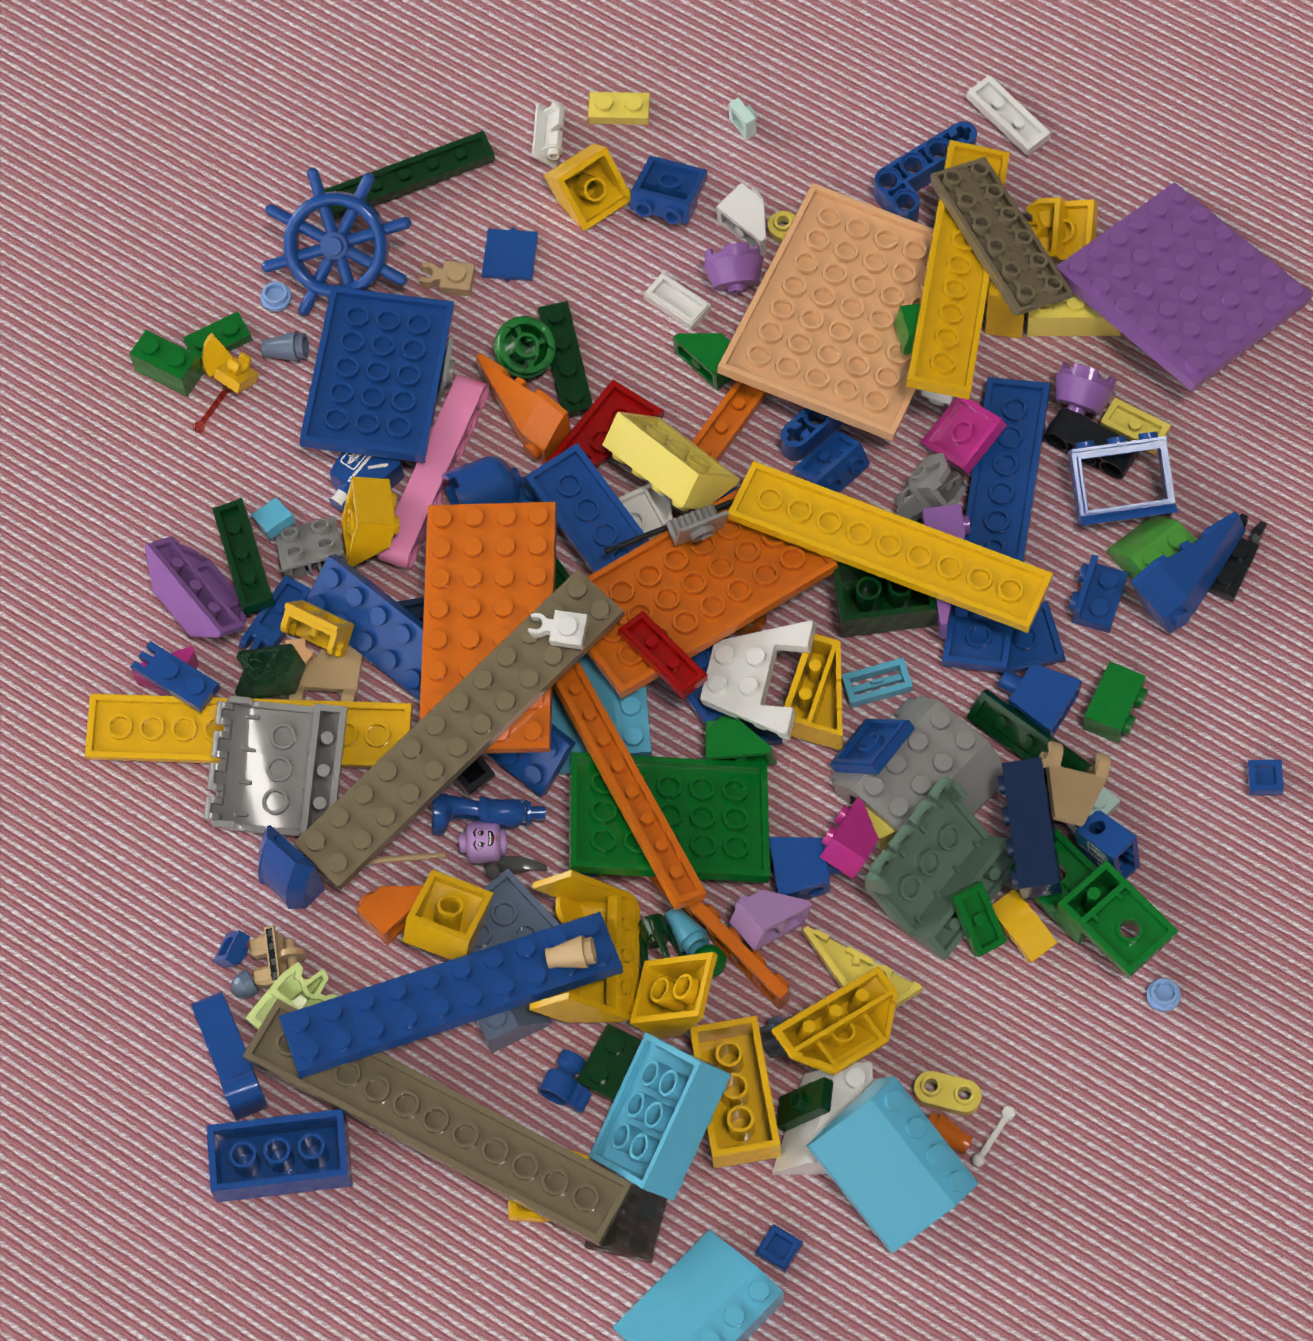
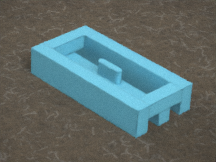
M904 658L841 674V681L845 687L850 708L913 691V684ZM898 670L901 672L900 674L874 679L871 682L860 685H851V683Z

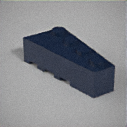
M1037 757L1001 763L1003 775H998L997 780L1000 795H1006L1007 806L1002 807L1004 826H1010L1012 837L1006 838L1009 858H1015L1016 869H1010L1013 889H1019L1023 899L1061 894L1063 890L1057 849L1054 847L1056 834L1052 817H1050L1051 806L1047 775L1042 758Z

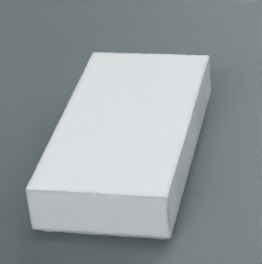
M663 272L643 294L644 300L691 331L711 311L710 303Z

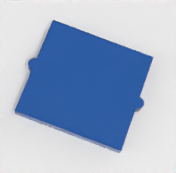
M514 227L510 230L488 228L482 278L504 279L505 282L510 280L532 281L538 232L520 231Z

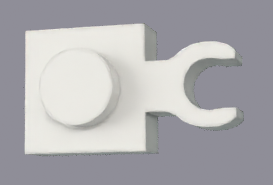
M555 610L553 619H548L540 613L531 614L532 621L542 622V626L539 629L528 628V632L532 637L541 638L549 635V642L552 646L583 650L589 622L587 614Z

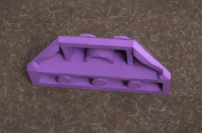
M172 536L146 544L145 552L153 592L190 637L219 638L244 629L246 615L241 608L237 591L209 558L190 547L179 544V540Z

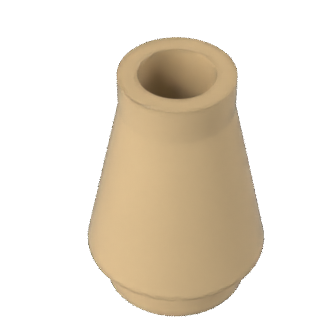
M581 935L557 946L545 949L546 962L549 969L555 967L589 968V965L597 963L596 948L592 937L585 938L584 935Z

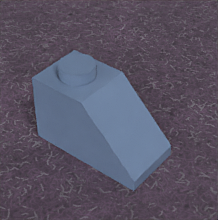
M529 1004L476 1021L491 1053L552 1024L548 1016L529 1010Z

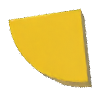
M213 333L206 338L202 351V366L210 378L215 374L217 367L228 362L233 357Z

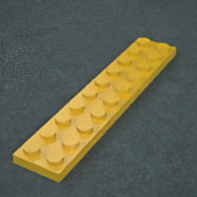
M950 140L944 169L986 157L1005 186L1010 152ZM940 198L938 200L906 387L969 400L990 277Z
M756 461L752 462L728 511V519L1026 633H1029L1053 579V573Z
M90 694L85 758L87 760L220 764V758L211 757L214 731H224V726L215 725L217 702H227V698L213 697L203 712L200 713L174 696ZM252 699L254 701L314 706L315 704L347 706L348 713L341 768H371L412 729L413 706L411 703Z

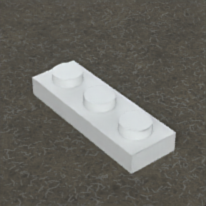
M990 75L967 91V99L1027 156L1050 140L1051 132Z

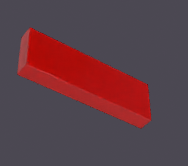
M641 611L618 629V635L682 699L708 681V674L644 611Z

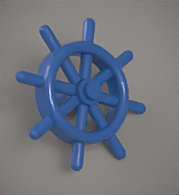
M312 167L307 170V177L314 197L302 203L293 214L273 204H268L265 207V213L287 226L283 240L284 255L264 261L262 263V270L269 273L289 267L294 277L307 288L298 308L301 316H307L310 313L318 295L330 297L332 286L365 290L380 275L400 286H404L407 283L408 279L405 274L386 265L390 249L389 235L410 228L412 223L408 217H402L385 223L378 211L365 200L375 180L372 173L363 175L355 194L340 191L325 193L320 174L316 168ZM330 205L348 207L338 228ZM317 209L319 210L325 232L305 222ZM358 214H360L370 228L351 233L350 230ZM302 233L320 244L299 250V235ZM374 240L373 257L354 248L355 245ZM324 255L315 275L312 274L304 264V261ZM347 258L368 268L355 281ZM334 262H336L343 284L325 282Z

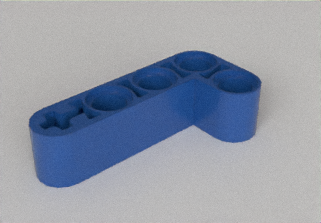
M958 122L878 170L874 180V197L881 208L918 222L920 199L917 191L931 183V173L944 170L950 140L976 145L977 130L975 126L969 122ZM935 155H940V156H943V157H941V158H936V157H933V156H935ZM910 170H915V171H918V172H916V173H911V172H908V171H910ZM890 185V186H893V187H891V188H885V187H883V186ZM902 207H909V208H911V209L904 210V209H901V208H902Z
M804 408L781 431L782 454L790 461L804 459L837 430L843 422ZM814 420H821V421H823L822 424H818V425H817V424H813V423H811V422L814 421Z
M223 991L192 1003V1009L219 1075L223 1092L236 1120L269 1108L252 1064L245 1061L242 1057L246 1048Z

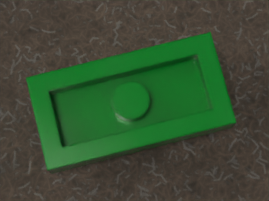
M238 311L183 337L185 346L189 351L198 355L201 365L203 345L211 333L228 352L253 341L251 333Z
M975 881L949 895L974 956L980 957L1007 942L983 882Z

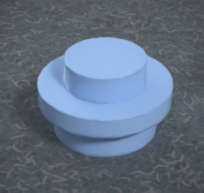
M277 281L265 285L260 295L262 305L267 310L273 312L287 308L292 298L289 288Z
M1160 978L1154 980L1149 985L1146 997L1153 1009L1160 1012H1168L1179 1004L1181 992L1174 981Z

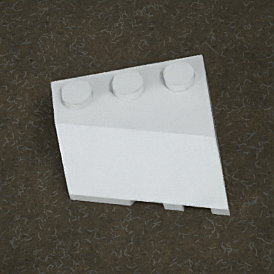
M872 1062L855 1063L835 1076L819 1069L804 1074L800 1087L822 1077L833 1081L830 1112L785 1131L781 1143V1156L776 1159L772 1175L828 1174L806 1145L873 1083Z

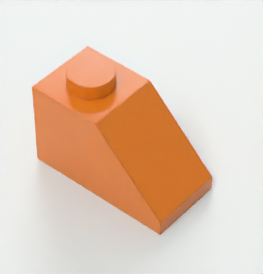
M423 885L380 886L375 892H368L362 897L358 904L359 907L356 908L360 921L388 946L405 930L406 918Z

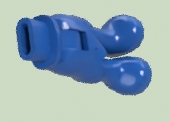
M441 793L432 803V835H443L447 830L448 824L454 819H471L483 823H497L501 828H517L522 823H525L526 827H530L531 821H545L546 807L531 806L530 801L522 799H490L480 796V800L475 801Z

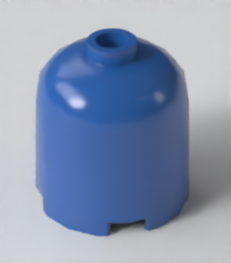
M487 456L442 474L444 481L448 480L450 484L444 487L450 505L519 502L520 491L518 486L523 484L520 473L516 467L510 468L507 462L500 457Z

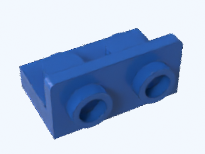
M835 430L798 463L792 471L796 477L840 493L869 467L870 462L860 442L839 430Z
M1092 554L1089 565L1085 563L1082 565L1078 582L1083 584L1080 592H1073L1069 610L1074 611L1072 623L1110 634L1129 572L1098 564L1099 556Z

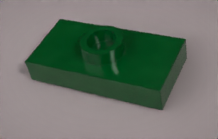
M822 1077L781 1096L777 1128L788 1131L830 1112L833 1081Z

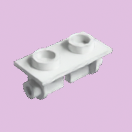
M553 102L548 108L536 104L532 157L555 168L557 167V159L563 153V148L561 147L563 131L560 128L563 127L566 109L561 102Z

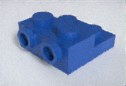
M650 155L631 190L630 210H634L642 217L653 215L664 218L666 222L673 225L679 222L688 224L697 208L698 196L707 180L708 170Z

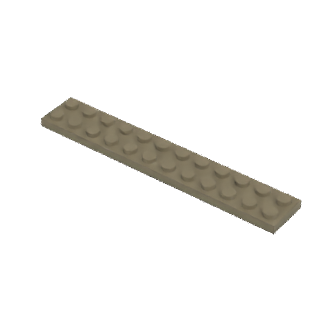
M579 569L533 613L543 614L548 619L554 618L555 610L587 614L589 622L583 650L552 646L549 642V635L541 638L532 637L528 632V628L539 629L542 626V622L532 621L530 614L293 842L340 891L625 616L624 611Z
M279 999L276 1000L242 1057L245 1061L336 1109H343L344 1113L580 1237L598 1246L601 1245L633 1188L632 1182L381 1052L299 1079L279 1019L280 1015L298 1009Z

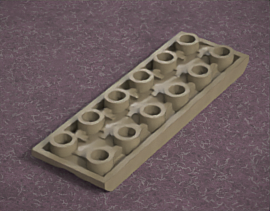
M986 157L931 173L930 178L933 189L1014 315H1021L1042 306L1073 297L1074 293Z

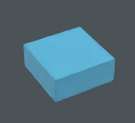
M277 497L251 514L254 523L270 540L280 534L284 528L296 523L293 514Z

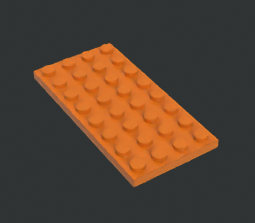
M739 489L714 502L713 505L735 499ZM730 507L717 511V514L726 510L729 511ZM728 517L722 529L717 530L712 536L697 542L691 540L675 546L668 530L587 577L617 604L625 614L587 654L623 699L660 677L618 635V629L641 611H644L692 658L833 574V570L838 568V564L834 559L729 520Z
M556 502L428 505L419 721L555 591ZM553 686L483 753L551 752Z

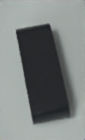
M1062 408L1043 436L1049 445L1068 455L1069 450L1076 449L1075 443L1094 440L1095 446L1106 445L1107 438L1119 437L1121 435L1074 411ZM1140 452L1082 459L1081 462L1112 478L1123 479Z

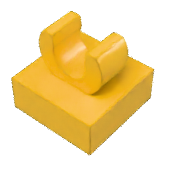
M241 352L239 358L232 357L228 362L217 367L214 378L238 394L257 383L259 373L250 367L252 358Z

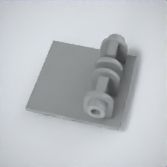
M335 516L320 518L298 526H289L275 536L284 576L286 575L292 579L307 575L306 565H308L310 575L313 574L311 564L317 563L320 572L322 569L321 562L323 561L325 564L329 555L337 554L346 561Z

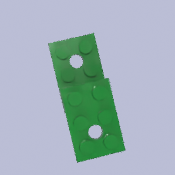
M1056 829V843L1054 847L1057 849L1060 869L1065 873V878L1061 880L1063 893L1032 899L1078 945L1087 937L1123 974L1130 978L1178 935L1179 930L1107 860L1097 868L1071 841ZM1124 924H1133L1138 928L1139 934L1134 938H1127L1121 934L1120 928Z

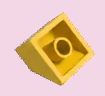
M592 143L543 175L558 203L582 231L588 230L631 200V193L605 146Z
M352 477L341 517L345 560L352 567L390 548L393 535H398L400 518L394 514L397 498L396 493L391 492L390 479Z
M432 869L406 918L403 942L450 960L471 954L478 940L494 893Z

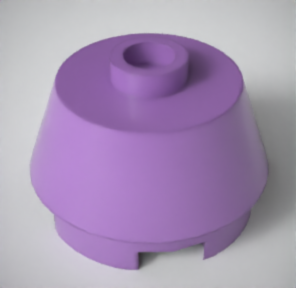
M749 243L725 244L724 249L717 253H714L713 249H708L704 252L705 263L703 268L714 290L728 291V294H739L746 292L747 288L758 285L764 257L760 255L759 245H755L750 249Z
M1063 362L1060 372L1055 374V400L1083 417L1085 413L1099 415L1116 394L1113 390L1117 380L1109 376L1106 381L1101 378L1100 370L1074 363L1071 369L1068 363Z

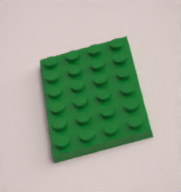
M571 752L569 870L589 874L656 877L590 754ZM631 755L699 879L769 883L770 847L767 763Z

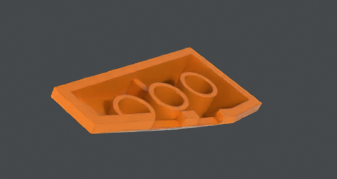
M479 353L476 356L478 371L485 383L489 384V390L523 445L524 452L532 460L536 461L538 459L544 464L571 431L568 411L540 389L533 393L527 387L526 381L519 376L512 380L510 374L503 366Z

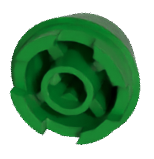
M518 316L506 321L500 327L495 337L494 351L499 364L508 373L520 378H531L540 375L551 365L555 355V340L550 329L542 321L530 316Z

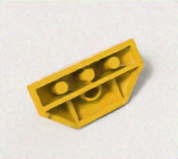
M877 966L776 1026L771 1032L791 1059L835 1076L889 1042L899 992L881 968Z

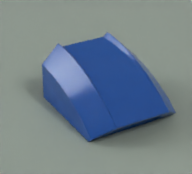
M267 825L259 849L258 877L260 884H266L287 904L288 909L307 908L325 890L317 867L271 825Z

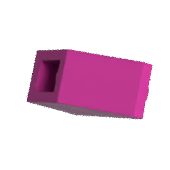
M858 797L850 808L844 805L834 820L839 826L837 828L831 826L821 841L826 847L819 857L852 879H854L879 840L865 804Z

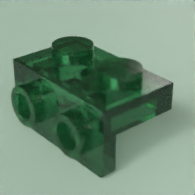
M292 644L238 651L236 658L244 670L236 687L235 694L240 697H250L251 699L296 694L306 664Z

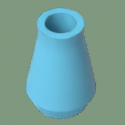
M672 908L665 914L664 918L669 924L681 952L685 951L687 955H693L699 947L708 945L707 930L686 914L682 908L678 910Z

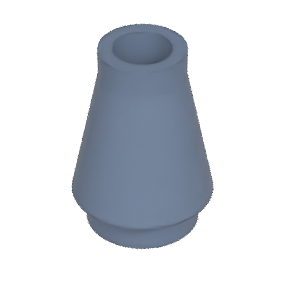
M294 331L270 339H263L261 342L262 355L264 358L273 357L300 362L302 358H307L309 355L308 337L305 333L300 334L299 331Z

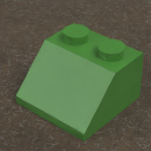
M1156 515L1149 517L1108 548L1106 553L1123 571L1129 572L1128 576L1132 580L1158 557L1164 554L1169 558L1180 551L1179 545L1188 540L1194 543L1197 540L1179 521Z

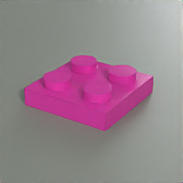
M956 397L922 439L921 443L934 454L944 453L950 464L969 474L1007 424L1003 419L974 401Z

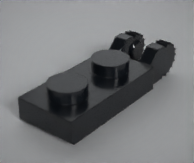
M1241 513L1240 518L1246 528L1248 515ZM1260 521L1256 525L1251 541L1244 538L1240 539L1209 589V593L1234 602L1258 552V544L1265 532L1267 523Z

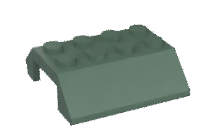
M947 776L941 777L928 793L927 800H922L908 818L907 825L903 824L888 843L887 850L883 849L871 864L869 872L865 876V890L901 931L942 960L948 958L965 936L949 895L975 881L983 882L988 897L992 901L1010 878L1008 875L1009 870L1015 866V858H1009L1006 838L989 835L961 802L960 799H965L968 793L958 781L951 780Z

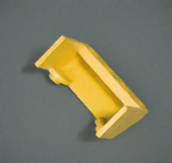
M573 870L533 882L532 889L556 897L555 913L562 924L601 912L621 961L623 973L556 994L554 997L530 1003L529 1010L566 1023H610L630 1020L639 986L640 928L638 923L640 921V907L635 896L630 892Z

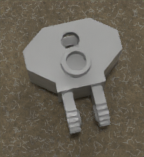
M944 453L930 454L912 472L908 478L909 486L902 490V493L896 495L895 505L897 506V513L902 517L910 519L922 512L923 508L956 505L966 490L965 484L959 471L951 472L948 458Z

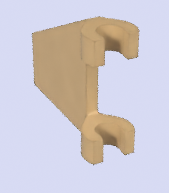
M349 644L345 657L341 658L335 654L333 656L328 654L327 650L322 648L293 685L289 700H306L307 691L342 692L341 701L357 702L363 655Z
M1049 741L1048 753L1041 752L1040 757L1046 768L1052 820L1083 826L1108 779L1111 765L1110 756L1097 752L1095 755L1096 764H1092L1087 773L1061 766L1063 745Z

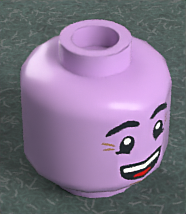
M470 822L466 827V833L459 834L460 853H466L468 861L472 864H486L500 860L502 855H507L506 829H501L497 823Z

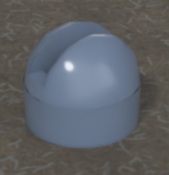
M247 969L237 974L231 982V989L238 998L247 999L259 993Z

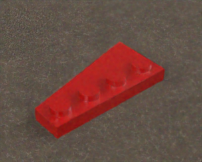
M612 379L545 463L578 443L597 468L612 455V452L602 444L617 412L655 416L662 419L664 417V410Z

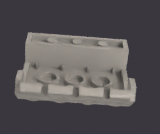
M919 695L915 700L908 698L894 712L896 719L888 718L891 720H910L915 729L879 774L834 772L830 776L836 794L849 805L854 801V798H860L870 811L897 833L903 824L907 825L908 818L922 800H927L928 793L938 780L945 776L951 780L958 781L968 793L965 799L960 800L974 816L999 790L997 776L1003 775L1001 764L1003 762L989 741L939 700Z
M230 696L227 698V702L218 701L215 725L224 726V731H214L211 757L220 758V764L210 763L207 790L217 792L216 796H206L204 819L213 820L212 827L263 834L266 826L271 825L282 836L299 837L338 800L348 707L326 704L305 706L254 701L250 697Z

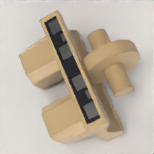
M274 925L264 927V935L250 940L252 956L256 960L268 959V966L256 968L253 971L255 985L260 989H269L284 971L298 961L302 962L306 959L305 949L295 947L294 939L285 940L282 933L276 932Z

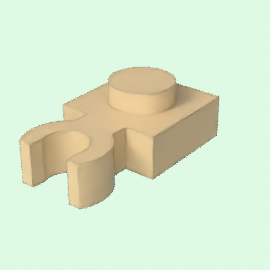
M444 261L443 268H438L430 262L422 263L423 273H431L432 275L428 278H419L421 287L430 289L440 285L439 289L442 294L471 297L476 271L475 264Z

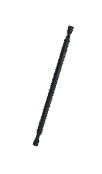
M734 499L715 505L716 511L730 507ZM666 525L620 542L613 547H607L604 549L606 555L610 554L614 550L625 548L666 532L668 528Z

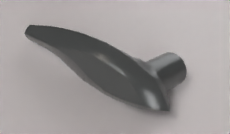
M501 856L500 860L486 863L483 866L487 869L486 873L490 878L498 877L507 868L513 874L529 871H547V865L519 856Z

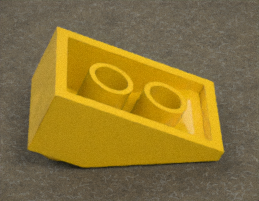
M708 952L644 961L629 1024L658 1038L683 1035L703 1019L718 954Z

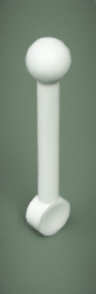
M1006 1106L1003 1108L1001 1120L980 1152L972 1156L974 1166L980 1167L985 1163V1155L1007 1121L1014 1119L1016 1112L1013 1107Z

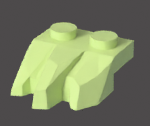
M298 961L277 978L244 1019L258 1030L277 999L299 1010L336 998L338 995L330 994L324 996L321 993L329 979L324 968L311 978L304 979L302 977L304 968Z

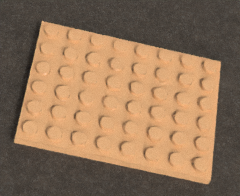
M812 183L718 365L717 373L893 442L918 390L906 387L911 354H902L894 323L900 305L921 303L933 228Z

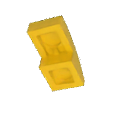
M1015 889L1010 890L992 904L1004 935L1010 936L1028 963L1033 962L1058 943L1041 919Z

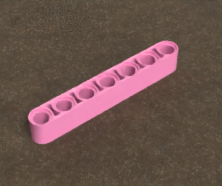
M460 374L456 376L432 428L425 463L417 462L394 514L400 518L398 535H393L390 548L378 553L380 561L407 570L412 568L427 535L428 505H440L446 493L444 487L449 485V481H444L442 474L457 468L489 394L488 383Z

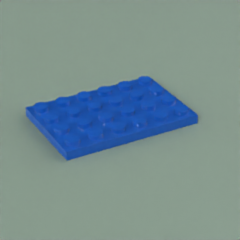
M332 286L299 439L300 447L425 463L441 382L445 351L454 313V301Z

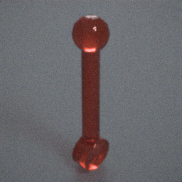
M223 385V390L201 420L194 423L193 430L196 433H202L205 430V424L227 393L232 392L230 388Z

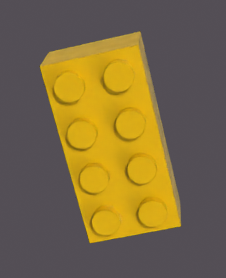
M757 1016L691 1027L690 1035L694 1055L731 1074L726 1090L721 1096L712 1116V1121L707 1127L714 1169L780 1157L781 1144Z

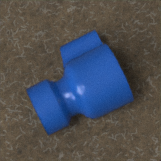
M563 1049L557 1058L558 1066L546 1072L538 1088L540 1095L555 1104L568 1106L582 1114L592 1094L576 1081L575 1075L581 1073L586 1063L585 1059L575 1052Z

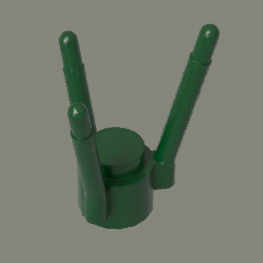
M651 914L639 921L642 969L644 961L648 960L647 945L653 949L660 948L663 957L669 958L670 954L666 944L670 941L679 956L687 955L685 951L681 952L672 931L669 925H666L662 914Z

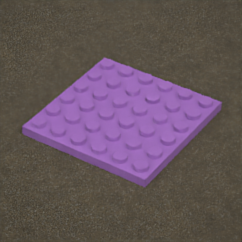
M1175 182L1056 266L1075 295L1191 391H1194L1310 303L1313 296L1310 291Z

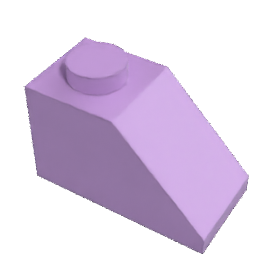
M761 890L751 896L746 894L735 903V910L729 923L755 951L803 926L812 904L808 900Z

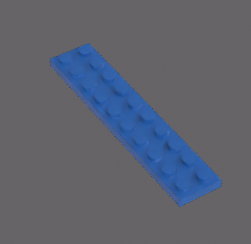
M988 377L983 408L1003 419L1007 426L973 468L966 515L969 516L971 533L965 535V540L1024 562L1051 387L1050 383ZM953 605L942 658L943 666L1004 673L1009 665L1014 628L968 611L967 618L956 617L955 605Z
M578 443L525 476V482L540 502H556L558 527L592 573L649 541V539H645L625 548L614 550L610 554H605V548L618 545L620 542L644 532ZM713 645L691 658L705 672H707ZM702 684L685 699L706 727V721H714L717 717L729 715L703 705L700 700Z
M337 554L329 555L306 598V602L355 624L349 645L420 700L423 622ZM552 724L551 752L486 754L539 796H543L550 790L576 742Z
M597 912L280 1015L279 1019L300 1079L623 973V967L601 912ZM581 935H584L585 938H593L597 954L596 964L589 965V968H548L545 956L546 948L557 946Z

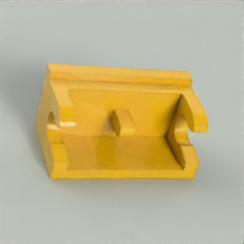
M304 600L285 603V612L280 626L282 632L305 638V640L326 649L327 653L332 656L335 654L340 658L345 657L355 624Z

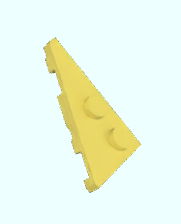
M809 926L802 929L803 935L841 988L879 966L899 992L895 1009L922 992V986L915 981L912 983L895 974L894 970L886 965L875 963L873 958L850 946L847 948L830 939V935L820 930H814Z

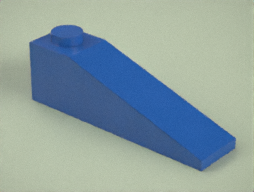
M1233 512L1206 528L1201 538L1194 543L1188 540L1179 545L1180 551L1168 558L1164 554L1158 557L1131 580L1145 611L1169 634L1187 624L1245 533V527L1238 513Z

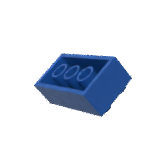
M343 1109L206 1125L210 1190L217 1203L353 1186L348 1120Z

